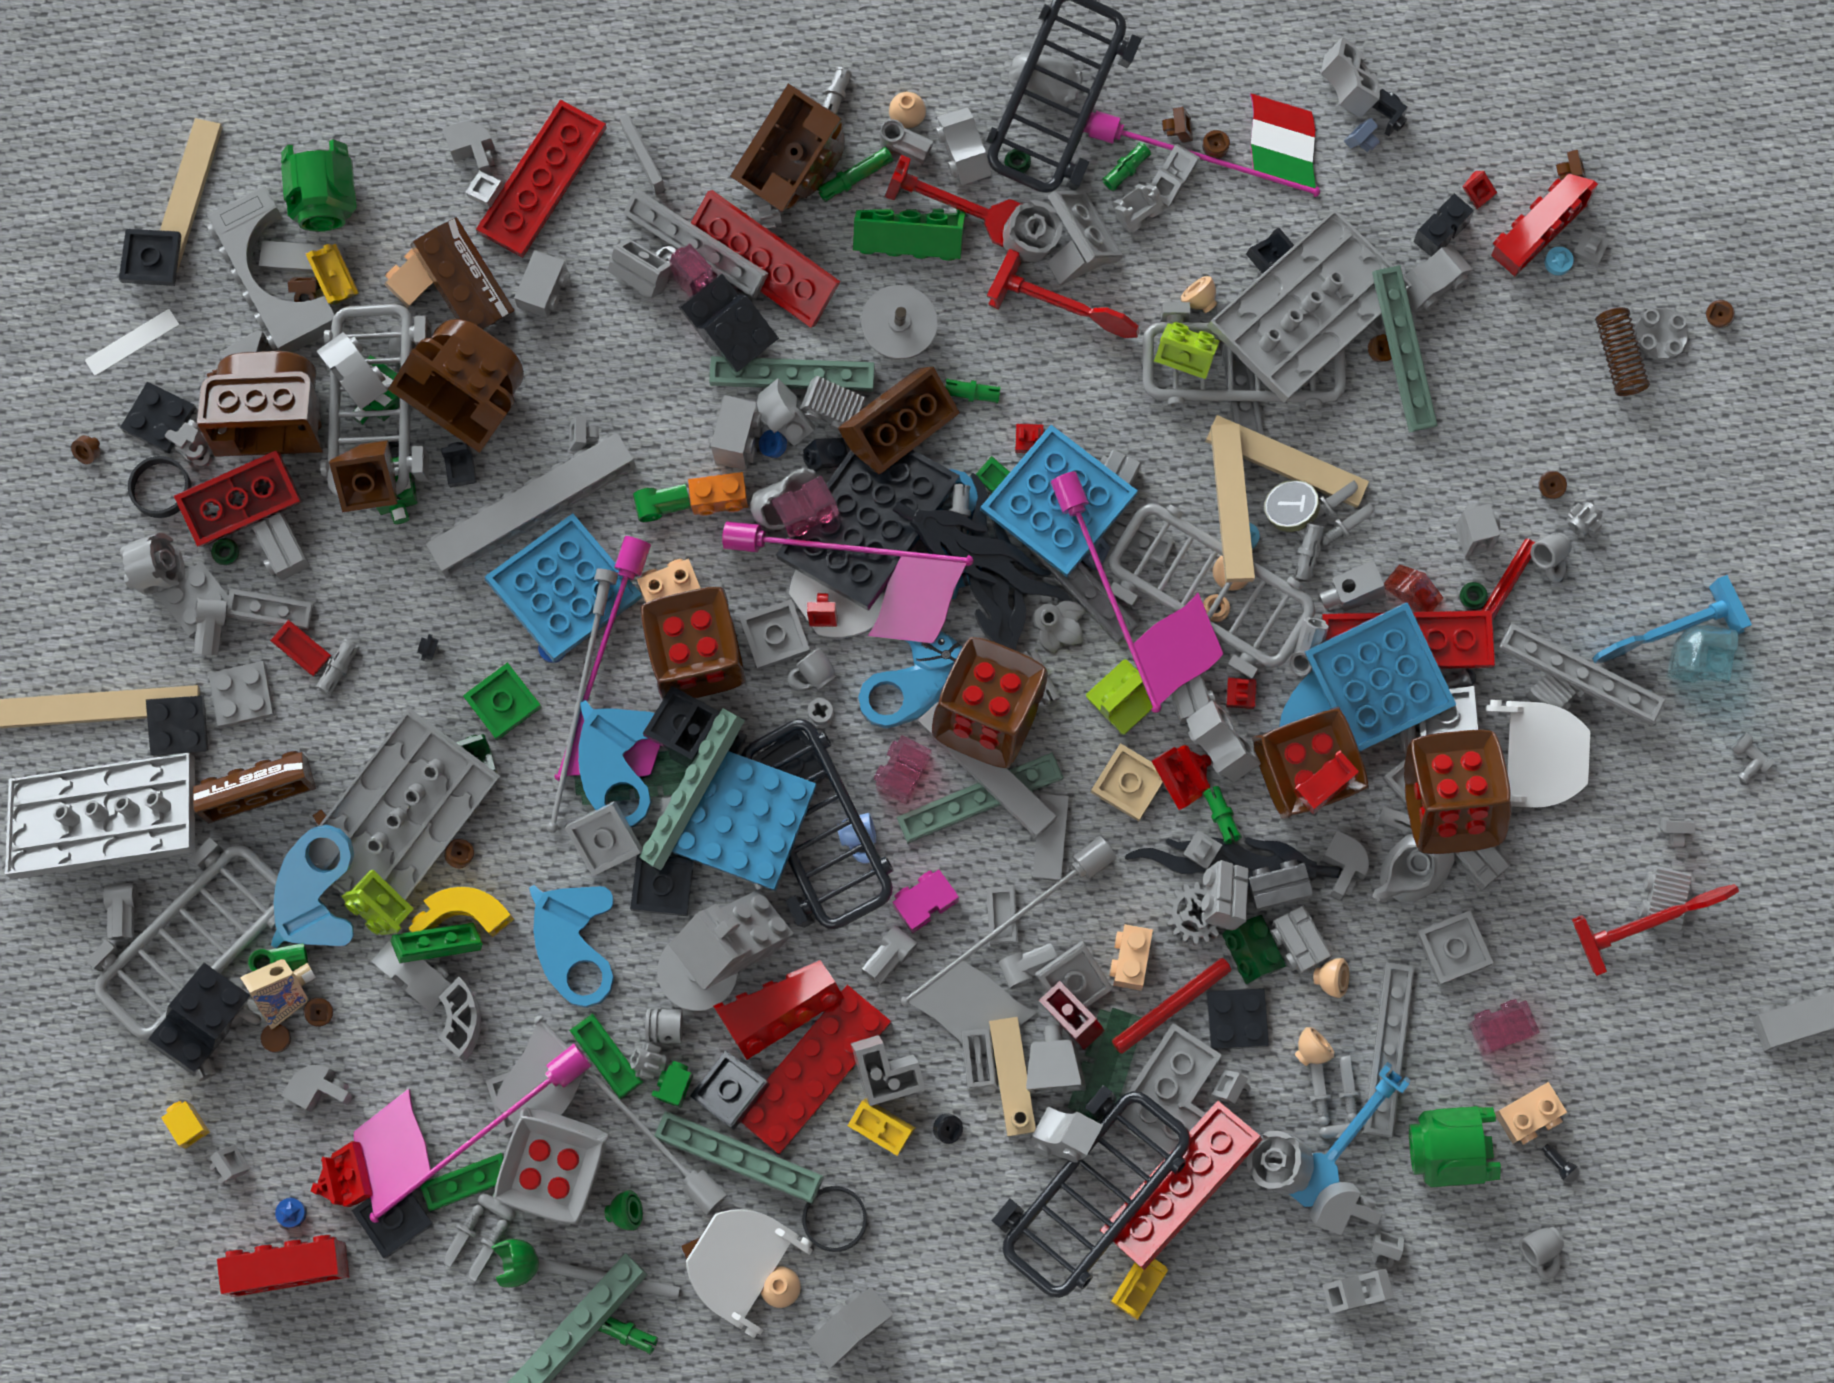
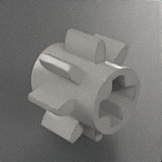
M768 202L756 204L758 210L751 212L752 218L772 233L777 234L776 227L782 226L779 209L771 207V204Z
M1577 503L1567 515L1571 519L1568 522L1569 528L1580 537H1584L1587 533L1593 537L1603 525L1599 521L1602 518V513L1591 503H1586L1584 506Z
M648 1043L643 1044L642 1048L637 1047L634 1050L630 1066L632 1069L637 1070L636 1077L653 1080L654 1075L659 1076L665 1068L666 1056L659 1053L660 1046Z

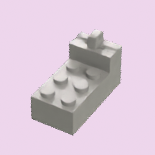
M760 889L722 908L714 904L698 912L671 941L669 946L701 988L705 990L774 954L794 933Z

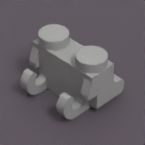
M1138 184L1134 187L1133 191L1122 199H1116L1112 202L1117 213L1116 217L1129 233L1138 230L1142 226L1141 221L1147 216L1152 218L1164 211L1162 207L1164 204L1159 197L1160 191L1156 186Z
M189 420L188 423L184 422L179 431H167L165 437L176 445L175 450L182 454L187 461L200 468L206 467L210 463V455L205 454L208 443L196 422ZM201 456H204V459L202 461L197 460Z

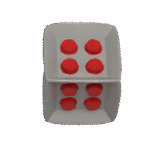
M524 1107L520 1112V1119L509 1141L497 1178L495 1192L492 1196L493 1199H497L515 1209L549 1220L579 1225L609 1134L591 1125L558 1114Z

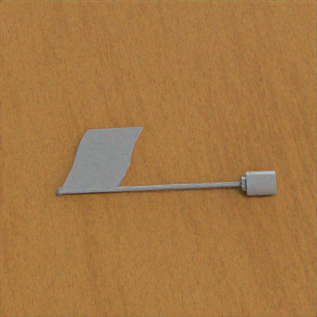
M1101 836L1097 837L1072 856L1074 863L1071 864L1074 869L909 996L906 998L902 997L901 1004L906 1007L911 1004L931 1016L961 1043V1031L990 1028L989 1021L1018 1017L1019 1026L1037 1012L1017 1002L989 976L967 964L964 960L1077 874L1080 878L1086 876L1088 879H1091L1116 860L1117 857L1111 847ZM979 1035L981 1054H984L986 1052L984 1035ZM968 1036L969 1048L974 1050L973 1036Z
M543 1016L535 1017L534 1024L536 1027L524 1053L503 1081L494 1104L502 1113L506 1112L548 1079L545 1073L549 1069L546 1065L569 1048L543 1021ZM587 1069L564 1088L560 1084L556 1087L552 1083L507 1117L516 1126L520 1119V1112L524 1107L539 1109L562 1116L573 1101L586 1073L686 1177L683 1180L685 1187L682 1191L706 1215L715 1210L727 1197L723 1189L704 1170H701L699 1173L693 1170L690 1173L590 1069Z

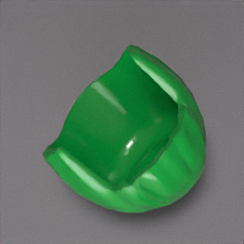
M508 1239L491 1247L501 1257L503 1262L504 1274L496 1277L499 1286L505 1288L519 1287L526 1284L536 1275L539 1268V1258L536 1250L530 1243L519 1239Z

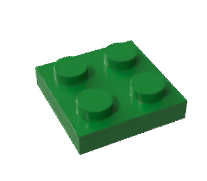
M508 662L463 695L464 699L497 741L542 708Z

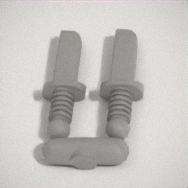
M1355 480L1326 500L1323 496L1319 498L1321 504L1317 518L1324 515L1326 511L1330 516L1334 514L1333 508L1357 491L1358 485ZM1367 504L1343 522L1340 519L1334 521L1337 527L1323 535L1320 544L1327 546L1330 542L1342 536V534L1345 538L1351 536L1348 531L1373 513L1374 507L1372 504ZM1306 528L1296 531L1302 542L1305 537Z
M1350 1055L1343 1056L1340 1060L1343 1093L1338 1094L1339 1099H1345L1346 1113H1348L1347 1119L1349 1122H1352L1358 1112L1356 1110L1355 1097H1360L1361 1095L1360 1091H1355ZM1312 1063L1311 1073L1315 1096H1310V1102H1317L1318 1122L1321 1126H1324L1320 1129L1319 1135L1323 1139H1338L1349 1124L1327 1126L1330 1119L1328 1117L1329 1113H1327L1329 1111L1327 1110L1326 1100H1332L1331 1094H1326L1322 1064Z
M486 1193L479 1196L478 1203L480 1205L473 1207L472 1213L470 1212V1215H468L469 1218L467 1217V1220H465L464 1226L458 1223L455 1227L459 1232L444 1257V1264L451 1268L469 1237L474 1238L477 1233L472 1231V1229H474L473 1227H475L476 1222L480 1219L479 1217L483 1214V1207L503 1218L498 1221L497 1227H495V1230L493 1229L494 1232H492V1235L490 1234L489 1240L483 1237L480 1241L484 1246L469 1271V1279L475 1283L494 1253L491 1247L500 1241L501 1236L505 1233L504 1231L508 1228L507 1221L513 1220L516 1215L513 1208L497 1199H493L492 1196Z

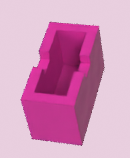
M939 869L934 873L932 870L924 873L918 878L919 883L913 888L909 889L907 886L894 895L896 899L892 902L893 907L912 934L931 922L930 915L936 910L942 914L959 902V896Z

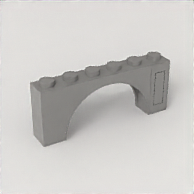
M265 186L207 215L211 222V225L207 227L215 241L220 239L223 246L219 250L226 263L232 261L235 268L230 271L238 285L244 284L246 291L242 293L249 306L255 305L258 313L254 314L261 329L267 327L270 335L266 338L273 351L279 349V351L294 352L323 337L325 330H331L335 314L325 296L305 302L284 301L266 293L255 281L252 259L256 244L265 230L275 221L282 218Z

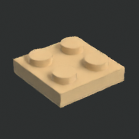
M1120 743L1091 789V793L1139 822L1162 786L1163 781L1151 761Z

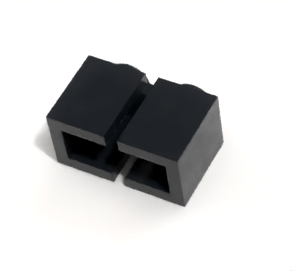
M1454 193L1437 210V213H1434L1417 230L1413 242L1432 257L1438 250L1446 247L1450 243L1451 238L1454 239L1470 223L1475 210Z

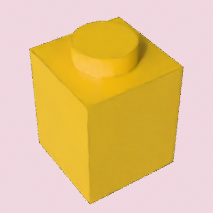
M178 1101L167 1108V1114L161 1117L178 1146L185 1149L210 1133L193 1104L187 1101L183 1103Z

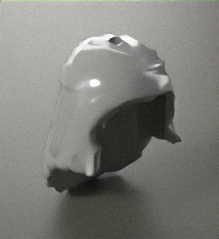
M1023 52L1017 55L1011 63L1009 82L1014 88L1030 52ZM1040 55L1036 65L1081 85L1083 77L1082 71L1078 70V64L1062 58ZM1036 70L1033 71L1026 88L1064 107L1074 102L1076 95L1080 92V90ZM1031 98L1036 105H1040L1041 107H1045L1047 105L1034 98Z
M802 468L791 473L778 483L757 490L753 494L750 503L754 520L761 527L769 530L796 527L823 489L819 476L816 475L814 470Z

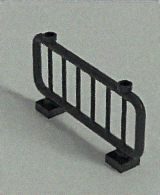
M1052 0L1050 6L1044 4L1038 19L1042 20L1043 23L997 129L992 127L986 139V142L990 143L987 158L992 170L1042 193L1053 192L1059 188L1064 177L1068 178L1066 187L1076 190L1080 186L1089 161L1079 158L1075 164L1071 163L1116 55L1120 56L1118 65L1128 68L1142 38L1133 34L1127 41L1123 40L1127 28L1123 15L1096 0ZM1066 1H1071L1114 21L1116 30L1112 39L1110 40L1058 16L1062 4ZM1055 20L1108 44L1109 46L1102 63L1094 62L1048 41L1047 39ZM1046 45L1099 69L1091 89L1036 65L1044 46ZM1033 71H1039L1087 93L1088 96L1081 112L1077 113L1027 90L1026 88ZM1025 94L1078 118L1070 138L1015 114L1023 95ZM1015 119L1066 142L1067 145L1059 163L1005 139L1012 120ZM1002 144L1056 167L1053 178L1049 182H1042L1002 164L998 159V153Z
M796 719L751 742L745 747L741 756L752 760L756 752L797 730H802L807 734L811 745L770 767L778 769L814 749L824 769L805 780L812 782L826 774L836 794L809 808L805 817L839 799L848 819L803 844L792 848L788 863L806 899L803 900L802 897L795 895L785 901L797 926L805 928L813 924L814 921L811 915L814 914L821 926L835 930L880 908L889 901L893 890L889 874L894 870L886 856L880 858L827 751V748L832 746L827 734L824 731L818 733L815 726L805 719ZM851 824L861 844L806 873L797 853ZM864 849L873 870L818 898L809 878ZM876 874L882 887L878 896L839 917L830 918L827 916L821 903Z
M1103 1085L1085 1107L1098 1121L1104 1116L1099 1122L1103 1126L1088 1154L1099 1142L1147 1181L1132 1200L1086 1163L1084 1159L1078 1160V1162L1068 1160L1023 1216L1021 1215L1024 1210L1009 1198L991 1220L1005 1233L1010 1229L1003 1241L1002 1250L1005 1259L1050 1297L1061 1298L1067 1296L1076 1286L1081 1290L1084 1289L1093 1278L1089 1271L1167 1175L1171 1171L1175 1175L1179 1174L1187 1163L1183 1156L1190 1146L1191 1137L1188 1129L1178 1119L1142 1092L1132 1091L1125 1093L1115 1103L1117 1097ZM1130 1104H1140L1178 1135L1179 1142L1170 1154L1121 1116ZM1116 1120L1165 1158L1164 1162L1151 1177L1102 1138ZM1079 1165L1128 1204L1114 1223L1065 1183ZM1060 1188L1064 1189L1109 1227L1095 1246L1046 1206ZM1042 1210L1091 1250L1076 1269L1028 1229ZM1023 1233L1072 1273L1062 1285L1055 1286L1015 1253L1014 1245Z

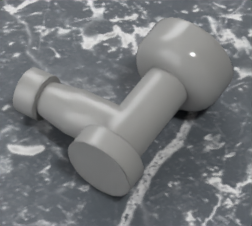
M1745 732L1731 748L1738 754L1745 752L1753 759L1747 765L1744 772H1741L1738 776L1745 784L1750 781V778L1759 769L1765 773L1775 762V759L1772 757L1768 758L1752 744L1753 737L1748 732Z

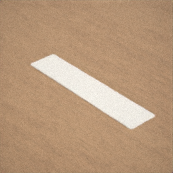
M170 309L85 359V362L92 373L97 375L178 326L179 323Z

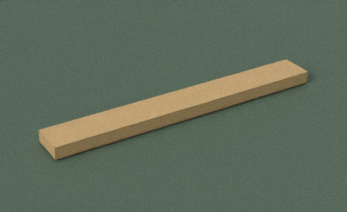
M195 685L0 699V729L147 718L146 699L200 695V687Z

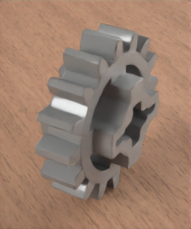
M1195 882L1193 889L1184 884L1183 893L1175 890L1173 894L1176 900L1168 899L1167 904L1172 909L1165 910V916L1172 918L1167 922V927H1175L1172 935L1175 937L1182 934L1183 943L1188 938H1191L1194 946H1197L1198 940L1201 938L1205 944L1209 943V935L1217 938L1219 933L1216 928H1224L1220 927V925L1207 927L1208 924L1204 921L1205 911L1201 908L1202 901L1197 899V896L1204 898L1206 887L1204 890L1200 889L1199 882ZM1185 900V911L1177 914L1179 904ZM1192 905L1197 912H1203L1200 916V921L1197 920L1196 916L1190 917ZM1189 925L1195 928L1196 932L1189 931L1183 926Z

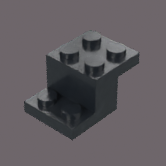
M719 273L678 306L711 350H718L734 372L740 371L779 339L748 296L738 295L723 273Z
M671 686L643 731V736L668 749L670 759L688 768L697 755L700 744L706 739L711 730L714 719L720 712ZM739 731L728 751L738 754L747 739V735Z
M203 962L168 1005L166 1017L149 1036L147 1043L194 1076L229 1033L233 1019L250 1000L251 995Z

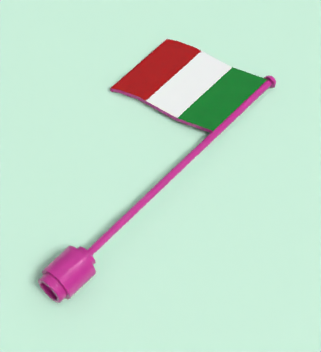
M1250 93L1253 108L1250 144L1253 170L1190 151L1204 161L1314 194L1313 197H1317L1320 194V188L1315 186L1313 169L1315 125L1312 111ZM1097 110L1095 113L1092 112L1084 130L1085 133L1089 134V137L1111 144L1114 143L1115 139L1120 140L1122 135L1168 150L1174 148V145L1123 130L1124 124L1120 123V117Z

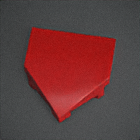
M1187 745L1179 748L1173 747L1151 761L1178 810L1189 806L1202 796V792L1210 788V784L1207 781V767L1211 765L1210 756L1206 754L1200 756L1192 752Z
M351 1141L332 1153L331 1157L322 1156L323 1168L318 1183L312 1184L310 1190L312 1193L327 1198L332 1204L344 1207H352L373 1196L360 1142Z

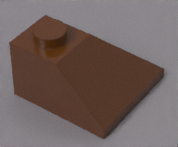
M388 440L360 444L329 461L342 513L397 504L395 468Z

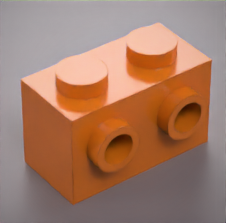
M743 472L688 479L690 501L694 515L706 516L720 511L736 512L743 508H748Z

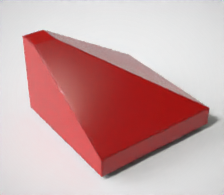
M1475 171L1463 185L1464 191L1476 209L1480 208L1497 194L1485 171Z

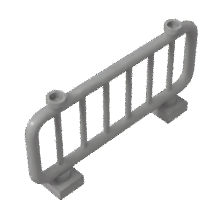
M1190 302L1162 303L1161 322L1149 326L1143 336V385L1148 395L1154 399L1168 400V407L1171 408L1183 407L1184 400L1282 402L1275 395V392L1261 391V380L1256 374L1255 390H1233V352L1228 347V390H1206V379L1200 378V390L1179 389L1178 370L1174 368L1173 389L1157 388L1154 384L1155 335L1163 333L1167 324H1173L1174 322L1182 323L1189 327L1188 330L1196 333L1204 331L1214 334L1207 327L1209 323L1188 322ZM1345 348L1334 358L1335 386L1333 390L1316 391L1315 375L1310 380V391H1297L1286 402H1305L1306 409L1317 410L1322 407V402H1332L1340 398L1346 386Z
M397 304L348 306L339 310L333 317L331 330L324 331V343L327 344L342 333L343 322L349 317L398 315L402 321L401 332L347 334L346 336L349 339L355 337L356 340L401 338V358L365 360L369 365L401 363L402 367L412 351V342H415L417 346L422 339L431 338L432 325L426 316H415V325L412 326V317L408 309ZM330 370L328 459L321 460L320 470L322 476H327L328 487L331 492L338 497L329 461L339 456V444L399 441V462H394V468L398 467L397 495L407 487L409 472H412L417 481H429V454L423 446H412V456H410L411 405L400 398V410L340 412L341 392H346V390ZM383 384L385 388L388 390L390 384ZM400 415L399 436L340 438V418Z
M1157 504L1142 506L1134 514L1110 554L1109 566L1112 573L1123 580L1120 585L1113 582L1111 586L1112 592L1117 598L1135 607L1140 598L1134 593L1136 590H1139L1176 612L1188 603L1217 554L1223 556L1222 542L1182 519L1181 517L1184 513L1172 505H1169L1167 509ZM1149 515H1155L1164 520L1165 524L1133 574L1121 566V556L1144 519ZM1172 525L1189 535V538L1160 585L1156 588L1138 576L1167 529ZM1195 539L1212 549L1213 552L1180 603L1162 592ZM1254 561V575L1260 578L1261 581L1230 631L1228 632L1210 621L1216 637L1242 653L1240 657L1234 654L1228 665L1251 679H1254L1259 671L1258 668L1254 667L1256 662L1266 667H1278L1287 661L1297 645L1304 619L1307 617L1313 618L1315 614L1314 602L1309 595L1301 590L1304 586L1302 583L1290 576L1285 581ZM1233 582L1226 583L1207 613L1209 620ZM1267 582L1285 593L1257 641L1251 646L1236 637L1234 633ZM1292 597L1303 605L1304 612L1280 652L1275 656H1268L1258 650L1288 599Z
M209 838L189 857L201 869H204L206 866L208 868L118 957L116 955L120 950L113 943L106 940L85 960L98 971H101L103 968L105 969L95 983L96 997L136 1037L148 1039L166 1017V1012L121 969L138 953L179 993L182 988L142 949L158 932L196 970L201 966L163 929L179 912L223 954L211 966V968L219 973L267 926L271 929L276 928L274 904L267 909L225 868L233 858L237 856L243 857L275 888L278 874L247 846H232L220 855L219 853L223 849L213 839ZM220 871L264 913L248 930L204 888ZM199 892L243 933L228 950L184 909ZM116 974L161 1016L152 1026L148 1028L140 1026L107 993L106 986Z

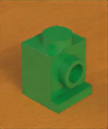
M673 1061L667 1071L663 1070L657 1082V1086L661 1087L659 1092L653 1090L651 1096L654 1099L681 1108L693 1078L692 1073L688 1072L689 1067Z

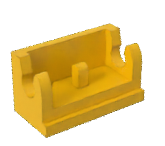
M326 244L320 250H312L305 253L328 304L335 305L359 294L337 244Z
M866 1098L861 1101L847 1125L896 1156L904 1149L908 1138L916 1129V1127L878 1104L870 1106Z
M1156 1259L1145 1270L1134 1263L1110 1303L1138 1320L1166 1275L1167 1267Z

